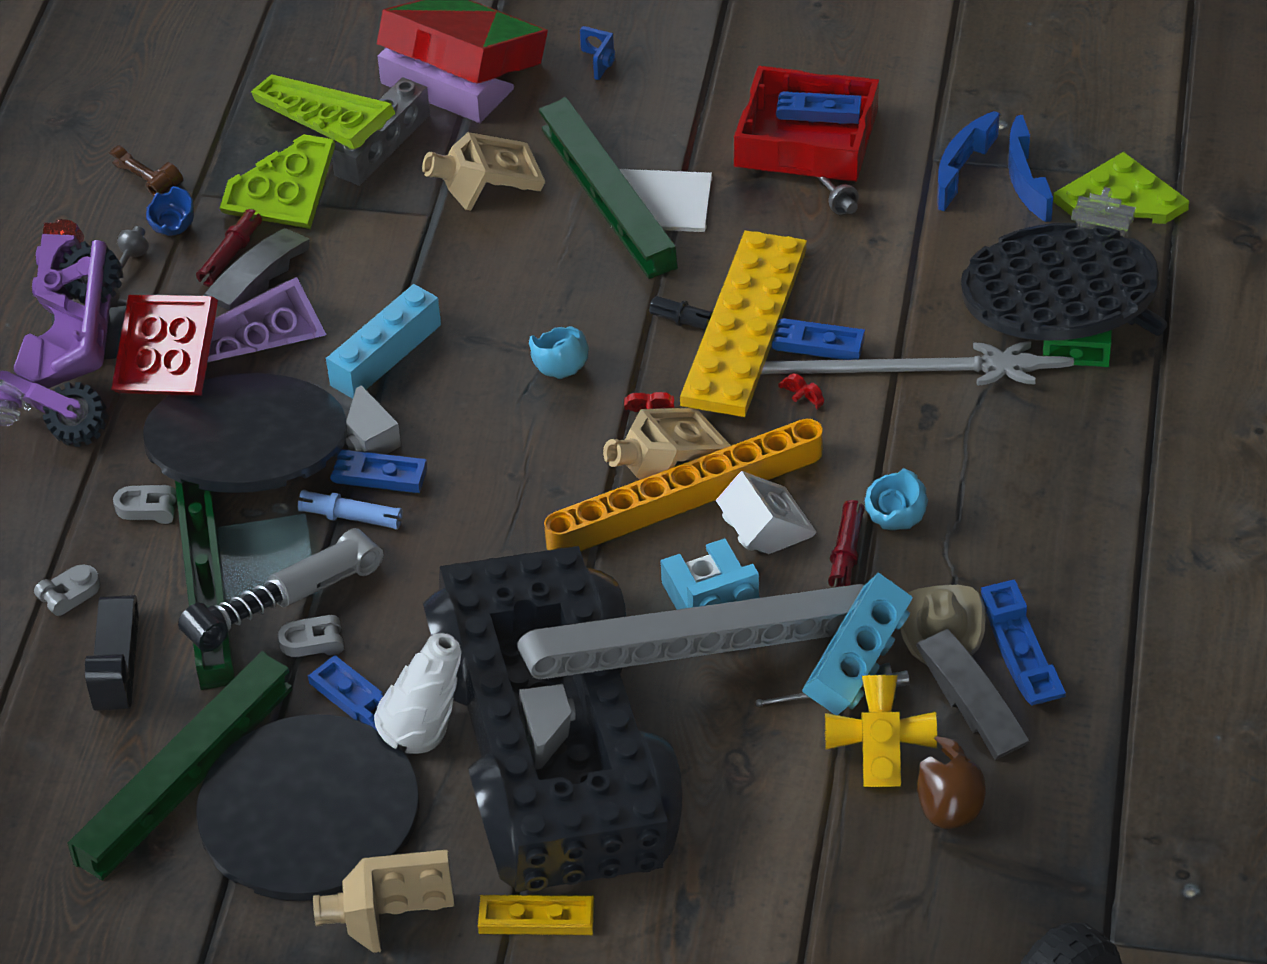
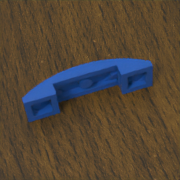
M993 111L977 118L964 127L945 149L938 170V210L945 211L958 193L959 171L973 151L985 155L997 139L1000 113Z
M1018 115L1012 124L1010 132L1008 168L1011 182L1025 206L1044 222L1052 221L1053 196L1046 177H1032L1026 160L1029 159L1030 133L1023 115Z
M1015 579L982 587L981 594L999 650L1016 686L1026 701L1032 706L1065 697L1066 692L1054 665H1048L1026 616L1027 605Z

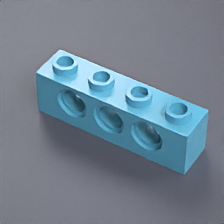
M878 572L861 589L803 687L802 692L834 715H839L847 707L851 710L855 708L864 695V691L860 689L863 685L861 675L876 674L880 667L876 661L880 655L884 656L893 645L895 638L891 635L895 628L899 630L908 619L910 612L906 609L913 597ZM842 669H844L847 672L848 676L844 674Z

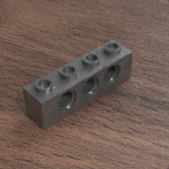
M402 77L379 100L391 103L396 114L382 128L369 136L362 146L356 149H350L336 142L332 156L334 176L360 186L430 116L426 86Z

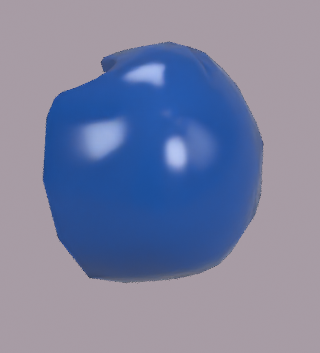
M172 186L171 190L165 194L157 192L147 207V222L159 234L174 236L183 233L193 223L194 203L188 191L177 186Z

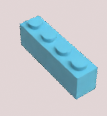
M415 284L411 285L326 358L330 386L352 399L357 387L362 385L367 390L441 326L438 297Z

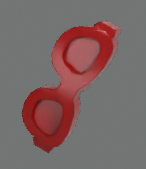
M790 374L778 384L779 388L782 389L784 387L796 393L792 396L794 402H797L804 395L815 405L817 410L824 404L820 388L814 383L806 384L804 378L798 374Z
M655 392L652 394L631 393L624 398V408L633 412H639L641 409L674 408V396L667 392Z

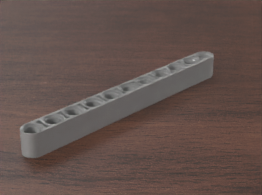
M856 584L536 629L524 634L520 638L518 650L531 675L536 679H547L831 637L837 632L864 585Z

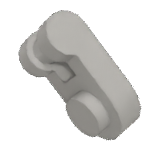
M169 485L126 486L119 489L113 497L115 512L120 518L126 520H155L160 524H169L174 518L175 509L172 505L176 503V489Z
M85 564L76 565L52 580L44 579L40 581L34 588V594L40 601L47 602L48 609L54 615L61 616L94 596L100 588V580L96 569L92 566Z
M326 615L286 623L278 631L279 647L285 655L291 657L325 653L327 655L340 654L344 650L343 638L339 635L341 631L340 620L335 615Z

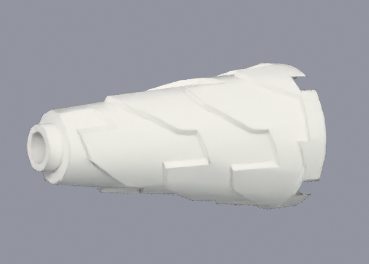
M436 633L429 637L421 652L415 654L409 666L405 665L395 685H390L384 697L380 700L374 714L375 726L383 740L394 749L400 744L407 747L405 753L420 754L434 749L443 740L452 711L453 695L457 685L456 675L461 659L459 642L451 635Z

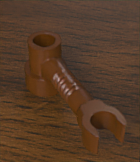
M117 145L109 152L110 155L116 158L112 163L117 168L128 169L147 181L146 188L153 196L157 192L164 194L172 186H178L183 182L181 172L170 162L153 171L133 159L132 155L120 145Z

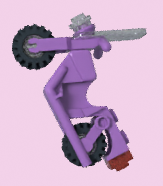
M58 219L55 223H44L41 246H38L36 250L38 273L32 282L33 296L37 298L44 309L54 314L55 321L46 333L38 337L33 334H27L24 337L14 364L16 375L8 371H0V426H12L14 421L21 419V413L18 411V408L30 410L31 406L45 413L43 420L56 439L61 440L68 446L73 443L75 447H81L82 441L86 445L92 443L90 439L92 436L98 439L101 436L98 432L100 428L105 430L106 423L104 419H108L105 403L92 387L87 384L84 387L81 382H75V386H72L70 382L64 383L65 389L63 390L59 386L54 389L55 391L49 388L94 372L103 365L111 296L113 298L117 294L114 290L115 287L121 288L122 283L119 278H123L124 273L121 270V263L105 242L94 240L91 241L89 246L84 241V234L76 223L66 219ZM73 298H74L75 300L78 299V300L80 301V303L85 304V306H83V305H81V304H79V303H77V302L72 301Z

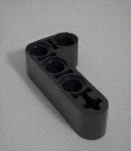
M136 595L103 596L99 598L94 655L86 656L85 659L86 685L94 711L131 708L139 622V608Z

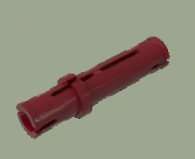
M246 209L236 225L228 228L225 232V239L202 268L197 271L196 278L199 282L202 281L206 274H209L203 285L211 287L238 251L248 245L250 235L262 223V217L259 213L252 221H249L256 211Z
M848 500L844 502L842 507L836 547H834V550L832 549L830 554V561L832 563L828 578L830 587L834 586L835 578H837L835 587L849 586L851 584L852 569L858 562L856 548L865 507L862 503L859 504L858 512H856L857 500Z

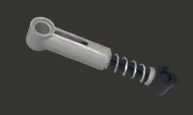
M350 529L339 538L335 545L270 575L264 587L256 586L253 592L245 591L242 593L241 598H231L229 604L222 602L219 605L209 607L199 602L192 604L181 614L178 627L203 652L213 651L224 642L232 624L240 625L241 620L244 618L251 620L252 614L256 612L263 614L265 608L269 606L275 608L276 603L281 607H287L355 573L360 576L369 575L382 562L383 550L360 529Z

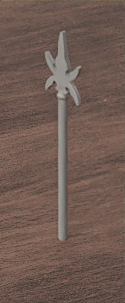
M1031 341L1014 344L1004 352L992 345L974 342L973 349L985 355L982 357L766 361L761 375L965 370L979 372L982 370L986 374L977 379V385L995 382L1004 374L1018 382L1035 384L1036 378L1025 372H1032L1037 369L1074 366V358L1036 356L1022 353L1031 348Z

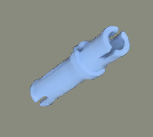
M302 490L299 496L303 500L312 502L298 500V510L301 512L327 515V519L336 520L338 517L389 527L398 530L401 522L397 519L388 517L402 519V508L341 498V495L337 493L324 495Z

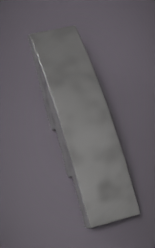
M283 228L242 255L204 293V296H212L218 299V306L231 310L267 292L269 280L288 271L291 258L309 250L310 239Z
M949 629L916 644L951 707L957 705L972 733L979 732L994 760L1025 746L1029 742L1026 734L992 682Z

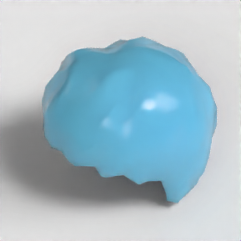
M573 326L566 328L556 327L547 333H542L538 339L534 335L530 336L529 346L532 361L539 371L546 376L562 379L575 375L588 359L589 346L586 337L582 331Z
M905 468L898 473L884 475L880 479H876L867 488L864 500L865 510L870 515L871 520L879 524L882 529L890 531L910 529L913 525L919 523L926 512L928 504L925 485L914 472Z

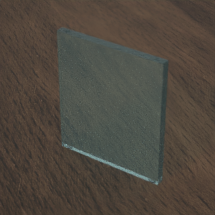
M306 514L217 527L226 603L228 604L233 597L241 598L242 593L245 591L253 592L256 586L264 587L270 575L312 556Z

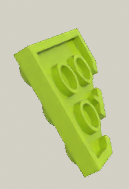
M303 134L293 140V145L280 153L275 151L257 162V167L242 176L238 174L229 179L220 210L223 214L241 217L246 209H252L256 212L252 215L251 219H254L259 213L262 221L311 229L336 146L334 140Z
M1125 152L1120 153L1054 192L1053 198L1055 204L1075 219H1088V215L1107 216L1108 221L1133 222V217L1152 218V223L1166 224L1186 212L1189 208L1188 199Z

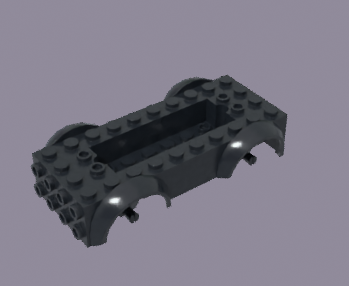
M579 546L439 566V590L423 602V607L431 636L436 633L449 634L460 645L461 659L456 675L457 685L453 701L467 706L480 750L481 758L476 760L468 770L499 878L515 888L516 892L528 890L538 891L546 887L564 884L574 885L582 881L600 878L610 879L618 875L636 872L645 873L663 868L664 861L674 849L682 812L681 773L671 744L665 738L656 734L638 730L620 675L622 668L536 679L531 675L518 650L520 638L524 634L536 629L627 617L623 594L618 582L612 576L600 570L586 568ZM563 684L567 699L572 698L575 705V720L570 721L569 734L563 742L567 746V750L562 754H553L541 769L536 770L518 711L519 692L521 689H529L534 686Z

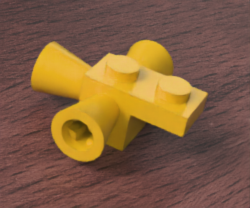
M861 675L869 712H861V720L825 713V749L862 742L863 787L901 786L900 742L937 748V741L934 739L937 736L936 712L900 719V712H891L898 675Z

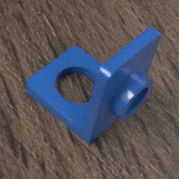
M582 26L580 29L581 50L585 53L594 54V79L600 80L607 67H611L615 59L613 33ZM589 36L597 37L602 42L599 48L589 43Z

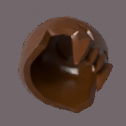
M935 736L934 739L942 746L941 751L951 761L944 765L932 756L921 761L917 784L918 797L925 817L934 826L943 829L958 828L970 823L979 815L986 797L985 779L980 767L965 756L964 750L957 742L945 737Z

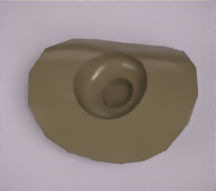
M939 585L918 588L908 592L913 597L906 609L910 612V615L900 630L905 644L914 657L926 664L916 644L946 629H949L971 656L980 648L985 632L986 618L982 596L976 589L964 585Z

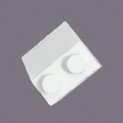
M741 471L716 499V502L724 512L722 514L724 520L735 528L739 534V542L750 551L758 550L771 554L812 538L817 533L786 487Z

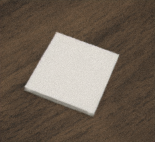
M620 169L663 230L705 232L707 228L706 219L710 187L713 180L712 173Z

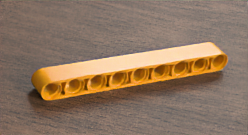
M813 419L798 420L549 514L544 522L547 550L579 546L580 551L715 501L741 471L770 480L815 463L822 457L823 428L818 421Z

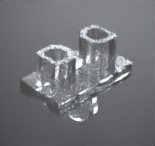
M1104 187L1102 195L1090 193L1089 198L1079 196L1077 205L1072 211L1071 220L1076 221L1078 228L1094 229L1096 225L1118 230L1120 231V236L1124 237L1135 216L1136 207L1122 205L1121 199L1111 198L1112 189Z

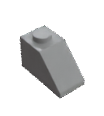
M362 385L357 387L346 421L348 433L346 444L349 450L388 454L401 447L398 423Z
M563 684L521 689L519 692L518 711L536 770L541 769L568 737L570 721L575 720V705L572 698L567 699Z

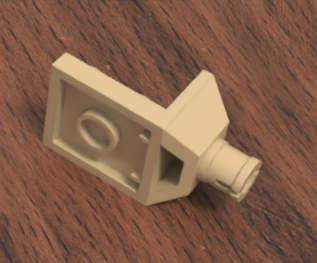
M470 132L466 133L451 147L448 155L428 152L422 164L424 175L426 177L442 178L452 195L465 210L469 211L472 210L486 182L493 185H506L517 187L521 190L529 189L541 191L545 184L544 177L528 143Z
M641 409L626 439L608 440L604 446L603 455L605 461L609 462V466L626 465L641 480L675 467L677 461H692L731 445L698 409Z
M448 850L363 858L343 880V893L313 896L315 925L346 923L349 936L373 953L381 952L379 914H401L406 911L439 910L445 907H454Z

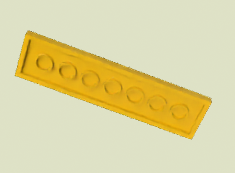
M744 231L681 392L680 406L741 417L746 416L769 354L778 321L782 318L803 261L807 240L765 234L757 231Z

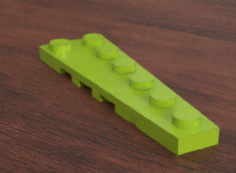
M273 74L251 91L256 102L350 149L362 146L369 136L382 128L396 114L392 104Z

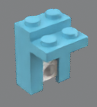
M725 538L707 544L706 550L709 555L685 563L681 554H677L661 560L662 584L677 610L760 598L758 571L753 564L742 567Z

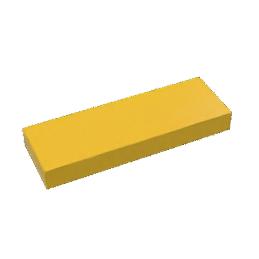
M480 895L479 934L593 935L594 896Z

